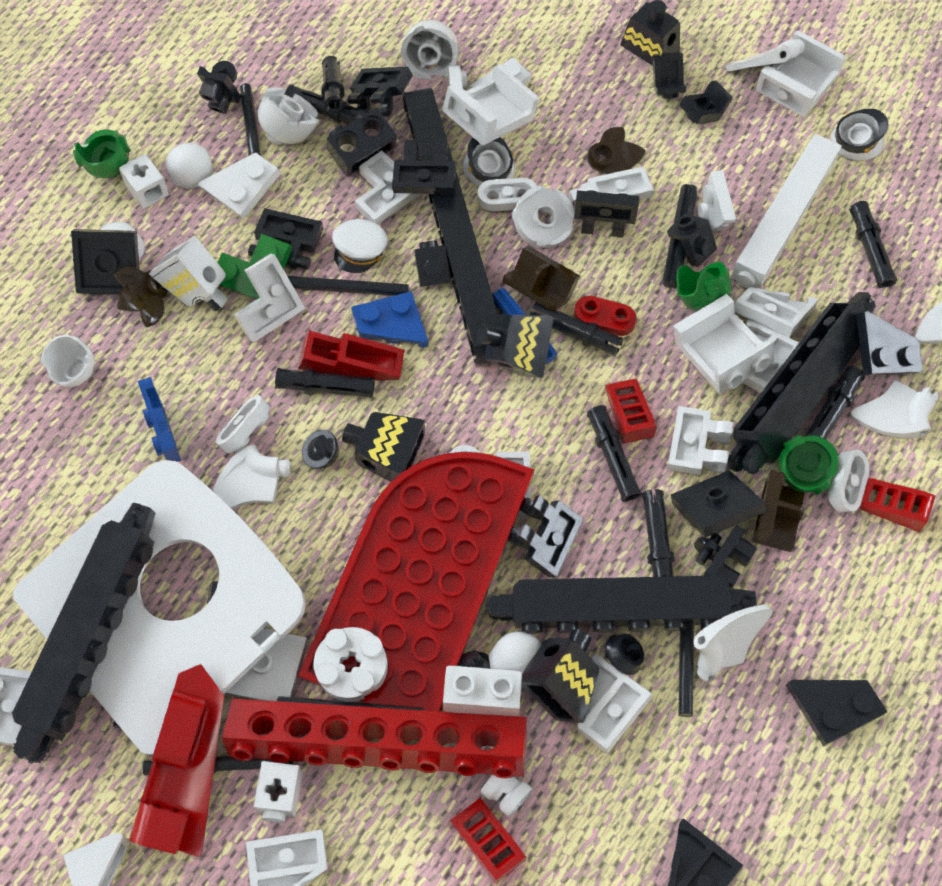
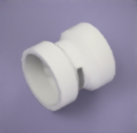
M492 775L480 792L489 800H495L499 803L500 810L509 818L528 798L533 788L525 781H518L515 777L504 779Z

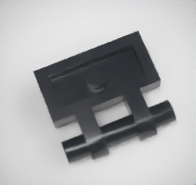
M264 208L254 234L256 240H259L260 235L263 234L290 244L292 250L285 267L296 270L297 267L308 270L311 258L300 255L302 250L311 253L315 252L323 231L322 221ZM251 244L249 246L248 256L252 257L256 245Z

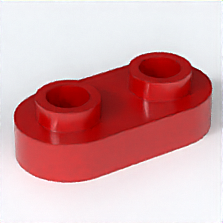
M584 296L576 302L574 308V318L588 324L591 322L599 325V329L616 336L628 335L635 328L636 313L626 304L596 296ZM587 307H592V308H594L595 310H594V311H588L586 308H587ZM623 315L625 319H619L616 316Z

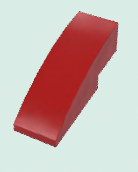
M309 330L303 341L298 369L306 371L309 368L319 373L375 377V380L380 381L399 380L405 349L343 333L341 338H336Z

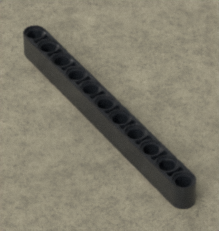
M432 88L403 92L404 109L408 113L406 117L411 135L414 134L412 138L417 140L418 143L417 150L420 152V160L434 161L435 140L447 141L433 90ZM448 144V149H447V151H449V153H450L449 161H453V158H452V155H451V151H450V148H449V144ZM456 172L454 194H428L430 204H433L432 211L436 226L440 228L438 233L441 244L446 246L451 278H454L452 284L458 304L461 303V306H459L465 330L468 329L466 335L472 356L476 357V359H473L474 364L477 366L491 363L485 358L486 344L478 343L476 340L477 328L483 323L490 325L491 317L497 314V310Z

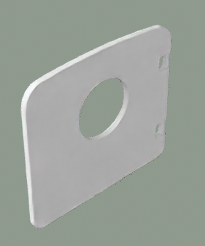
M170 460L159 461L146 468L19 581L13 591L15 602L45 638L48 639L101 526L111 520L120 523L133 502L148 506L156 513L149 537L155 542L151 559L164 548L183 542L202 545L212 552L219 568L217 589L212 599L201 611L182 620H163L153 616L146 609L140 594L141 578L147 564H144L138 577L137 589L129 597L123 610L122 622L113 631L107 644V654L104 660L98 664L92 677L90 692L135 746L148 756H153L178 673L202 664L224 694L264 657L266 652L279 639L284 638L303 617L306 606L303 591L250 527L200 479L180 463ZM269 624L275 632L259 646L253 638Z

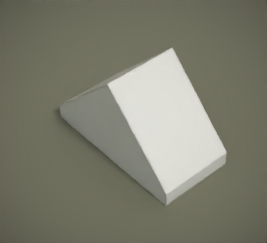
M115 832L64 854L63 857L72 886H109L131 841L122 834Z

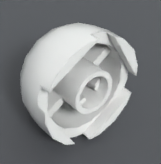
M436 20L420 21L414 24L404 36L400 52L401 58L403 56V60L406 63L405 66H408L412 74L419 79L433 80L429 75H444L446 77L448 76V66H455L459 53L457 37L452 29L442 22ZM439 61V67L431 71L424 67L425 65H434Z
M278 87L268 88L258 109V120L268 139L279 145L298 144L307 139L319 119H316L318 115L317 110L297 94H294L293 98L284 95L286 89Z

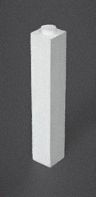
M814 133L736 261L731 278L736 280L741 286L761 289L834 166L842 145Z

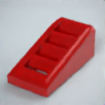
M637 379L606 384L605 390L617 428L622 437V444L653 438L657 427ZM631 388L633 393L617 396L615 391ZM633 399L636 401V403L626 405L620 404V402ZM636 409L639 410L638 413L629 415L624 414V412ZM642 420L641 423L629 425L628 423L629 421Z
M868 477L858 509L920 532L928 522L936 495ZM872 489L878 491L875 503L868 501ZM886 494L892 496L889 506L882 505ZM899 500L905 501L903 510L897 508ZM913 505L919 507L917 513L911 512Z
M481 798L450 820L495 884L526 861L527 857ZM481 812L484 818L467 830L463 824ZM490 824L493 830L476 842L473 836ZM498 836L502 842L485 854L482 848ZM505 849H508L511 855L495 866L491 860Z

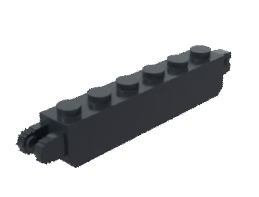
M858 292L847 303L828 304L734 427L733 438L737 445L731 451V455L729 454L727 461L728 469L733 470V472H739L744 469L748 474H755L765 463L774 464L780 457L781 452L785 448L783 444L797 434L802 424L811 412L814 411L822 397L832 387L834 381L859 349L860 343L856 314L865 311L873 313L876 307L869 292Z
M133 502L120 523L111 520L101 526L13 709L12 716L14 722L22 726L13 747V753L19 759H27L31 764L41 763L47 757L46 753H49L54 740L63 742L65 735L74 726L76 711L82 698L86 697L91 689L92 677L98 664L104 660L107 654V644L113 631L122 622L123 610L129 597L137 589L138 577L144 564H147L152 557L155 542L149 537L156 513L150 507Z
M721 575L521 579L513 586V594L491 595L485 607L487 608L486 611L489 614V618H492L493 621H513L515 628H521V632H526L527 634L542 633L543 628H557L558 633H571L573 629H578V627H593V632L607 633L613 632L614 627H628L631 632L650 631V626H664L665 631L686 630V625H700L701 630H703L713 622L739 610L757 606L755 591L729 588V582Z

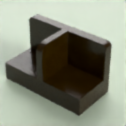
M526 246L522 249L515 269L505 274L502 282L547 309L556 311L568 303L580 275L532 247Z
M770 470L764 482L761 499L765 502L766 512L757 516L752 542L792 552L798 524L804 515V508L802 507L804 492L782 485L784 473Z

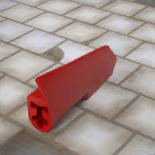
M202 664L178 673L151 759L153 763L129 837V841L144 847L177 854L178 851L196 857H201L203 852L224 703V694Z

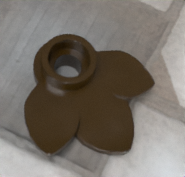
M613 127L603 133L599 143L591 146L587 154V161L592 169L611 174L633 169L632 167L639 163L644 156L645 149L625 141L624 127ZM603 155L607 160L605 162L599 161L597 156Z
M124 267L114 274L116 280L124 287L119 294L117 309L128 312L140 311L144 326L146 328L151 327L159 322L164 314L163 298L167 295L168 290L149 274L152 270L143 272L136 267ZM151 281L156 285L157 290L152 287Z

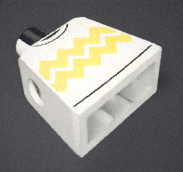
M195 236L168 252L149 273L186 306L191 307L204 300L214 311H217L228 300L217 288L226 277L225 272Z

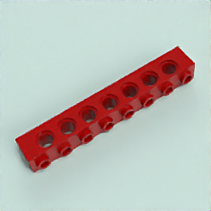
M232 699L222 740L228 756L241 761H249L253 758L268 759L276 763H287L288 761L307 762L315 766H322L326 763L342 764L349 768L372 766L381 767L388 771H396L400 768L416 769L424 773L446 771L456 772L463 776L490 774L507 779L514 776L524 777L527 717ZM271 731L270 733H268V734H266V735H261V734L264 733V732ZM301 734H307L304 737L297 738ZM338 736H345V737H343L342 739L333 740L334 738H336V737H338ZM376 738L381 739L378 742H370L371 740ZM410 741H418L414 745H407ZM448 743L456 744L453 747H443ZM483 746H493V747H494V748H492V749H490V750L480 749V748H482Z

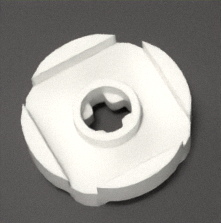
M545 186L533 187L519 198L512 212V219L518 234L535 249L555 247L562 243L572 232L574 208L569 198L558 189L551 190L544 188ZM539 210L543 214L546 212L550 214L549 224H545L538 219Z
M347 627L331 630L318 646L314 656V671L319 684L329 696L340 701L356 702L364 699V696L381 687L387 675L388 661L381 640L362 628ZM349 656H355L356 661L361 663L360 667H353L351 672H345V665L341 664L342 661L348 659Z

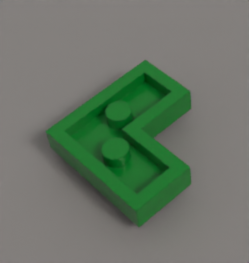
M261 234L250 262L222 252L218 264L225 272L226 277L219 285L257 300L260 296L244 270L269 254H275L284 270L292 246Z

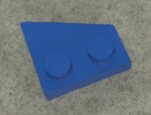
M412 291L351 307L359 337L368 340L382 339L388 343L399 344L402 341L418 344V347L422 348L429 347V341Z
M151 377L139 380L138 384L147 409L142 411L148 428L154 427L157 435L151 437L157 456L164 454L166 460L181 461L164 406Z

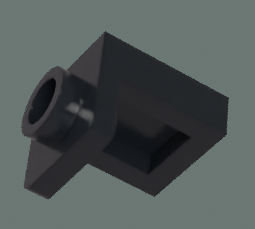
M682 52L653 54L654 91L657 95H661L662 98H677L679 93L686 92Z
M717 80L709 83L703 94L684 96L679 106L687 113L689 120L696 124H703L720 120L733 97Z
M684 214L667 230L670 238L681 240L687 261L692 266L699 267L717 249L708 219Z
M437 240L419 243L420 249H414L413 251L419 286L450 283L446 246H438Z

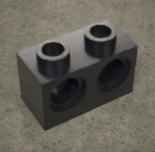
M376 107L369 112L367 110L360 112L355 116L353 122L343 127V125L334 128L329 133V137H327V150L347 177L358 171L360 165L380 151L386 154L396 147L397 135ZM375 129L379 134L377 136H369L365 131ZM344 144H350L355 149L353 151L346 152L343 151L340 147Z

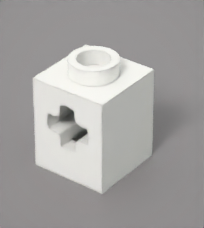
M146 154L130 160L125 165L119 167L125 186L143 209L169 195L163 176Z
M261 762L253 807L258 814H263V820L284 823L285 817L295 818L303 775L299 765ZM278 786H282L286 795H279L278 801H274L270 792H276Z

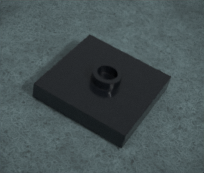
M73 229L71 231L76 293L120 294L124 287L116 280L114 274L128 266L139 269L137 231Z
M730 470L671 494L672 504L704 537L711 536L766 512L765 502Z

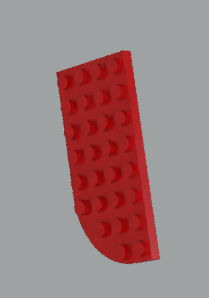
M455 452L423 460L411 466L391 481L381 492L366 518L298 677L322 687L314 671V656L320 643L325 639L327 633L333 629L347 627L362 628L381 640L387 656L388 670L381 687L376 691L373 690L358 702L424 708V711L440 712L443 706L446 667L457 666L465 651L508 542V537L533 479L535 469L490 454ZM349 656L348 659H344L341 663L345 665V672H351L353 667H360L361 665L360 662L356 661L355 656Z

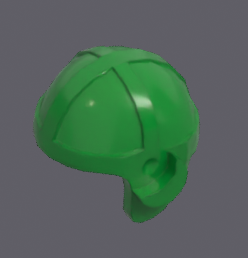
M110 129L94 132L85 140L83 146L79 142L74 143L75 150H73L74 158L79 167L84 166L85 170L94 177L109 179L115 178L120 174L119 167L129 161V152H131L125 134L120 135L117 130L113 131Z
M714 262L699 272H695L685 265L679 267L676 274L677 292L689 309L697 312L725 294L729 297L731 296V278L727 267L722 262Z
M800 434L783 444L785 448L780 454L778 468L780 472L784 473L783 479L791 488L800 492L814 491L815 495L832 486L831 479L836 474L839 464L837 450L833 444L819 436L801 437Z

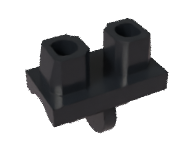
M229 61L217 62L213 66L211 73L202 66L199 67L197 75L203 82L199 95L201 98L209 101L207 106L210 110L223 114L227 113L231 102L239 103L241 99L240 93L233 84L237 79V69Z
M736 525L722 547L718 545L722 537L717 533L711 535L709 539L705 537L697 538L694 543V547L699 553L695 559L696 562L704 566L708 559L712 561L704 572V576L721 575L729 582V588H733L740 573L725 563L730 557L746 567L757 550L754 545L742 538L745 529Z

